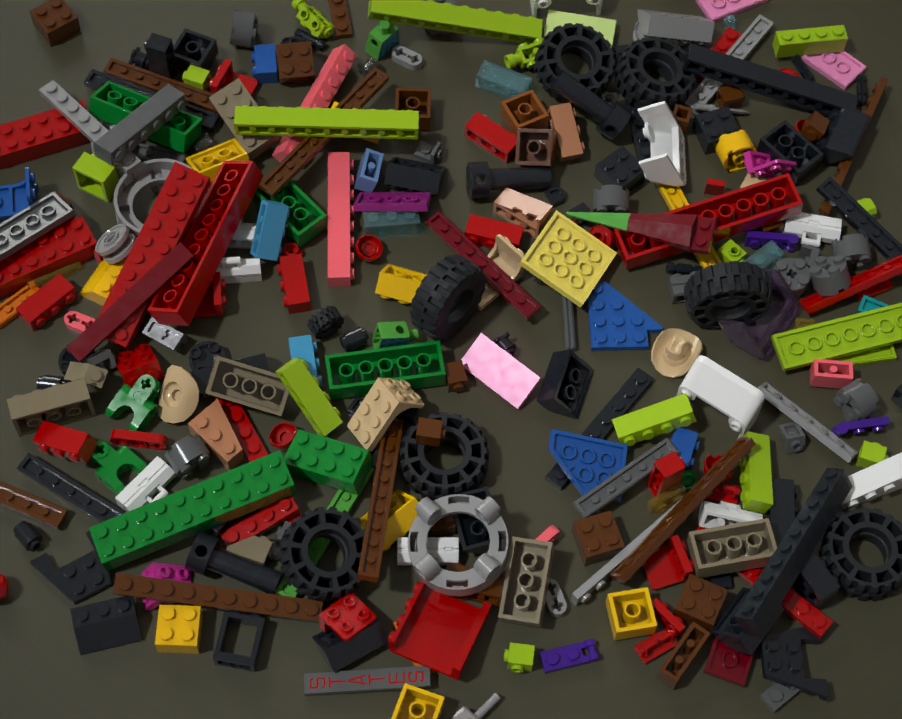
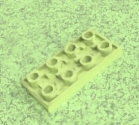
M548 10L543 39L549 31H553L557 26L563 27L566 23H572V25L581 23L583 26H591L595 31L601 32L604 35L603 37L610 42V48L612 49L616 20Z

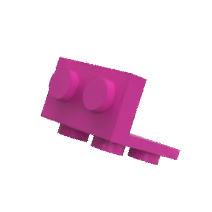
M744 152V164L747 168V173L753 174L756 177L766 176V178H773L777 176V173L789 172L793 167L797 166L794 161L782 159L771 161L770 154Z
M152 563L141 574L144 577L191 583V571L185 569L183 565ZM142 599L145 610L150 611L154 610L161 603L185 605Z

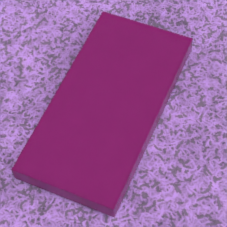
M360 192L353 208L354 211H428L432 198L430 192Z

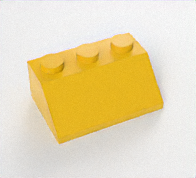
M235 138L185 158L188 166L210 177L211 184L223 161H250L248 153Z
M128 255L115 264H108L103 259L79 295L103 306Z
M387 264L379 273L375 293L380 294V297L385 299H397L402 304L411 303L417 288L427 274Z
M398 489L392 493L383 551L388 550L398 537L406 535V532L410 530L417 516L415 507L418 504L417 499ZM368 512L358 519L361 522L360 526L362 529L366 527Z

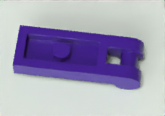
M747 231L744 247L768 248L771 250L785 249L786 252L793 253L798 244L799 237L795 234Z
M889 417L841 422L834 426L831 432L840 437L846 432L862 434L865 433V430L872 429V432L882 431L885 426L890 424Z
M592 638L584 642L539 652L544 674L599 661L601 657L599 652L596 651L595 647L597 644L595 639ZM588 649L589 655L583 656L582 651Z

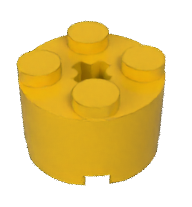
M745 130L721 135L716 146V153L723 167L728 169L729 172H738L746 169L744 152H757Z

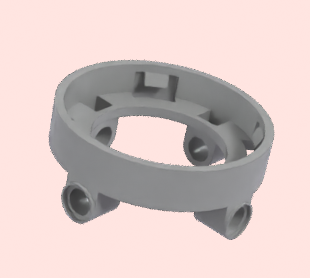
M152 159L142 162L143 166L130 175L125 173L117 183L114 192L117 224H125L129 228V232L138 237L144 224L135 217L133 212V204L137 195L148 186H150L152 191L160 192L174 162L190 169L192 168L173 159ZM132 181H136L127 194L123 192Z
M454 494L438 498L434 501L425 497L416 505L415 511L417 516L408 534V552L416 574L424 584L434 591L449 596L472 595L489 587L503 572L509 556V538L505 522L499 513L501 509L491 497L488 496L482 500L471 495ZM455 513L468 514L480 520L486 527L490 537L488 552L482 554L476 560L474 568L462 572H453L441 568L427 551V537L432 526L441 518ZM417 533H418V536H417V549H418V552H415V551H416V540H415V538H416V535H417ZM498 533H503V536H504V539H501V542H502L501 550H502V551H498V550H499V534H498ZM447 581H449V582H466V581H468V587H464V586H452V587H447Z

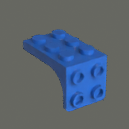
M25 167L26 179L22 182L0 186V221L9 219L39 200L36 198V194H39L38 183H36L35 174L31 173L29 167Z

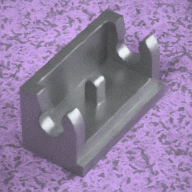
M151 317L142 331V334L178 353L181 352L180 345L188 342L187 337L183 333L167 324H159L153 317Z

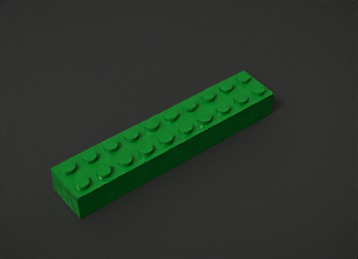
M278 450L89 527L100 561L106 571H109L197 535L200 531L204 532L214 526L296 494L297 491L281 451Z

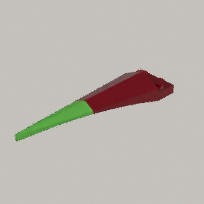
M566 212L568 217L627 231L691 253L708 255L710 254L717 225L716 218L698 217L696 214Z

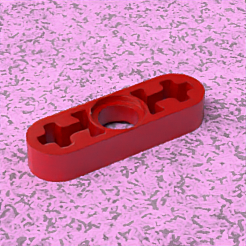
M114 429L111 432L110 442L119 446L165 450L168 437L156 433Z

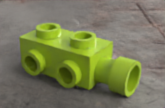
M306 0L292 1L291 6L296 11H299L296 17L300 20L302 26L311 31L312 35L318 39H328L332 35L335 27L322 16L320 11H317L313 6H308Z
M543 37L535 39L529 45L527 42L520 44L514 55L512 53L505 55L504 62L506 67L511 69L519 64L521 70L534 68L536 63L534 60L541 42L544 40Z

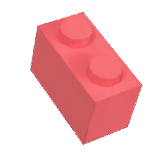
M814 359L810 367V386L841 389L853 381V362Z

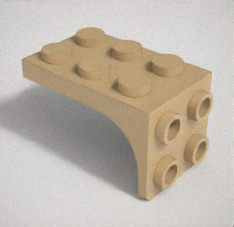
M498 234L495 245L487 256L516 282L523 276L524 268L519 263L525 255L521 249L514 247L507 237ZM488 283L485 284L482 300L477 306L480 311L499 296Z
M378 377L347 424V427L365 449L373 451L398 414L409 408H423L424 403L421 401V397L410 388V384L407 381Z

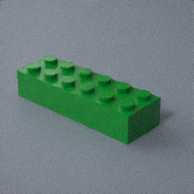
M107 81L90 96L89 113L99 120L117 125L150 97ZM182 110L147 139L184 153L201 137L203 118Z
M440 340L325 355L331 400L357 397V395L365 396L378 377L392 378L399 381L405 380L410 384L411 389L445 385L446 381Z

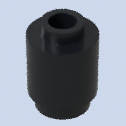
M360 326L343 333V336L339 337L341 346L345 351H352L367 344V339H369L365 328L362 329Z
M45 374L38 377L37 389L50 388L55 384H65L67 381L64 380L63 376Z
M22 521L15 526L13 530L15 537L27 551L37 550L42 545L43 537L31 523Z

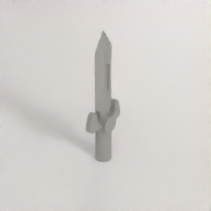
M694 104V110L711 111L719 109V107L712 104ZM729 108L731 113L745 115L750 113L746 110Z

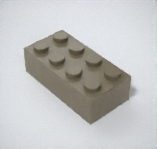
M239 78L209 97L212 105L235 139L248 153L251 161L280 142L279 136L235 135V106H258Z
M217 355L205 390L206 394L282 416L289 393L276 373Z
M85 378L74 379L65 384H55L50 388L42 390L36 389L31 393L18 394L7 399L11 420L19 437L37 432L42 421L64 425L96 416Z
M769 518L690 531L687 539L695 575L699 578L765 567L777 549Z
M512 536L498 615L502 622L542 628L555 550L553 542Z

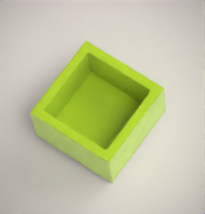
M84 152L72 167L79 189L109 203L114 197L115 188L119 182L115 165H109L94 154L90 155Z

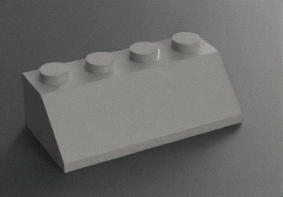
M640 9L637 11L640 32L647 35L646 37H663V40L667 39L670 41L678 39V42L689 43V40H691L695 44L704 45L705 42L711 43L715 24L712 20L694 15Z

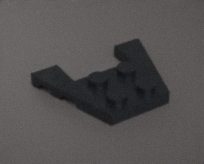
M90 531L86 532V535L94 551L55 570L47 553L30 561L32 567L40 572L46 580L50 581L74 605L112 586L110 570L106 571L102 565Z
M805 627L766 635L759 644L763 678L786 687H796L805 694L809 695V693L819 696L821 700H827L829 697L827 679L805 678L801 643L820 644L821 638L816 637Z

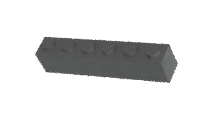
M167 84L94 142L95 156L111 166L121 161L126 154L133 151L137 145L145 141L152 133L158 131L163 124L170 121L173 116L185 108V94Z

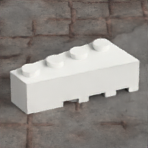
M902 452L848 476L853 487L842 503V509L855 508L860 503L871 501L901 489Z

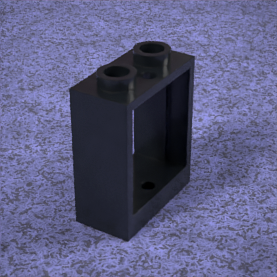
M224 611L213 654L214 665L255 672L266 630L265 618L258 614L244 615L238 611ZM229 621L258 627L251 657L222 652Z

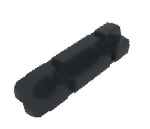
M297 28L294 32L295 36L311 41V46H316V49L323 51L326 46L325 41L318 40L316 36L304 32L301 28Z
M799 55L790 57V60L803 79L813 81L814 76Z
M859 74L856 78L857 104L859 106H865L867 103V77L865 74Z
M667 262L666 273L673 274V272H676V274L687 275L693 271L702 270L700 265L692 267L691 264L677 263V265H674L675 263Z

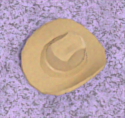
M669 328L662 331L656 338L651 351V361L655 370L661 375L676 378L690 370L694 361L700 355L703 344L697 336L690 332Z
M171 365L167 369L163 381L157 411L158 416L164 422L174 424L185 421L193 414L199 401V389L197 382L188 371L180 366Z

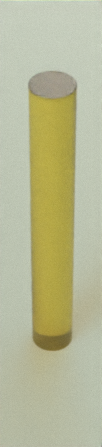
M78 261L27 282V286L29 289L49 282L59 273L64 276L82 268L81 263Z

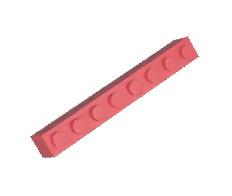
M346 44L332 50L300 107L328 108L357 57ZM283 136L272 156L281 162L305 137Z
M328 152V287H351V280H354V268H351V263H354V252H351V248H354V236H351V232H354V221H350V216H354L353 205H350V201H354V190H350V185H354V174H350V170H354V159H350V152Z

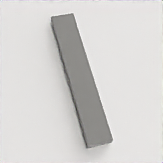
M768 382L758 386L757 389L762 391L768 402L847 463L857 456L858 452Z

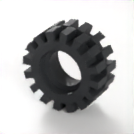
M327 306L326 309L322 308L320 312H316V315H312V319L308 320L307 326L316 339L322 340L323 338H328L329 335L332 336L334 332H338V328H341L342 324H344V318L336 307Z

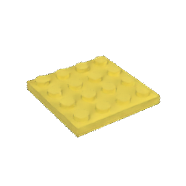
M556 210L519 265L581 308L617 252Z

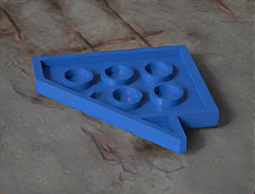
M598 281L587 298L591 351L648 350L647 333H661L663 331V327L605 281Z
M555 429L550 431L548 451L581 496L624 468L626 464L628 448L626 444ZM622 495L613 500L612 502H621Z

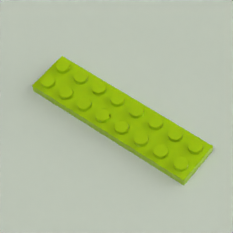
M902 303L773 334L771 340L783 372L812 365L814 359L832 360L902 342Z

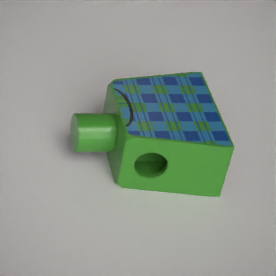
M387 20L380 21L368 35L365 52L376 61H379L400 41L399 29Z
M405 321L378 322L372 338L373 348L408 345L409 341L419 339L418 330H408Z

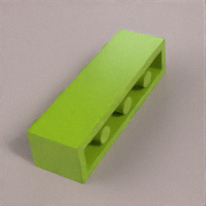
M844 25L776 31L772 45L776 58L844 51L848 37Z
M293 358L278 369L276 374L316 433L320 436H326L343 423L340 419L341 414L335 407H332L329 402L330 397L318 386L320 383L308 371L309 366L303 359Z
M686 393L612 419L619 442L628 446H633L637 442L649 440L654 436L669 433L674 429L686 427L697 422Z
M747 431L743 437L752 438L756 444L751 448V452L739 461V466H741L740 483L742 484L740 499L744 510L765 514L773 506L770 437Z

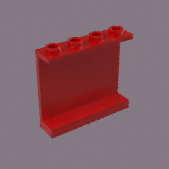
M421 580L420 583L417 582L415 584L413 598H408L404 615L400 614L396 626L398 627L396 631L392 630L389 635V652L458 681L488 619L492 604L484 601L480 609L449 595L434 591Z

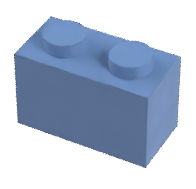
M366 148L360 161L354 189L363 192H373L378 182L383 153Z

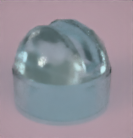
M727 15L723 20V27L725 29L728 27L736 28V17Z

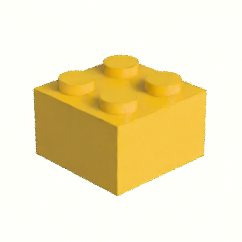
M648 587L607 594L605 603L614 641L655 633L657 622Z
M159 604L155 637L157 652L200 653L203 623L201 606Z
M404 683L391 719H439L445 697Z

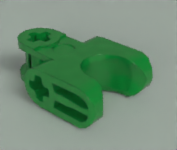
M145 374L136 381L133 388L128 384L124 385L107 407L106 416L116 419L124 411L132 409L134 417L129 425V430L143 432L158 410V405L153 401L161 391L160 382L153 376Z
M98 440L91 455L92 461L99 467L94 474L99 481L118 495L125 488L124 484L119 480L120 475L126 471H134L140 474L147 467V464L124 445L116 451L106 442Z

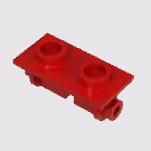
M720 483L713 489L712 494L703 500L737 504L740 488L737 485Z
M666 627L636 644L633 648L642 662L646 664L678 644L675 638L677 634L674 629L669 630Z

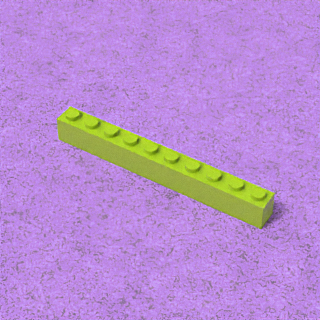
M369 0V20H387L389 23L517 43L527 42L532 44L535 39L542 37V19H537L534 16L524 17L519 14H506L502 11H487L484 8L474 9L469 6H455L451 3H437L433 0Z
M235 106V135L418 140L419 111Z

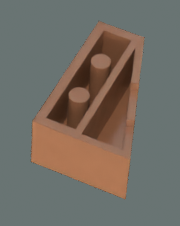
M570 102L549 106L547 113L549 114L551 129L558 131L556 154L559 162L581 158L585 148L583 142H580V128L575 123L576 112L574 107H571Z
M506 187L494 201L493 212L511 224L523 226L525 233L537 239L551 219L553 206Z
M216 399L192 419L188 426L190 434L195 437V434H198L209 452L229 471L244 460L242 447L218 399Z

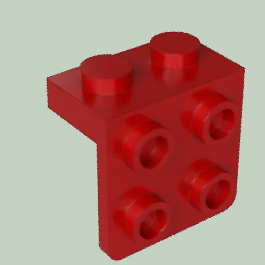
M225 58L223 64L219 65L216 76L210 80L209 87L211 88V93L215 94L239 78L252 96L258 86V81L234 72L232 61Z
M215 272L213 282L210 283L193 318L224 316L223 307L227 306L226 295H223L222 290H226L225 279H221L220 272Z
M139 344L134 349L120 352L115 356L117 369L125 385L128 384L133 388L136 381L145 374H149L157 380L165 378L159 361L149 344Z
M679 535L670 537L669 543L661 546L656 553L647 559L646 564L642 567L652 590L662 589L687 581L689 574L693 573V561L691 558L688 559L686 545L683 540H680Z
M352 592L319 614L320 629L324 633L332 629L343 641H349L376 621V615Z

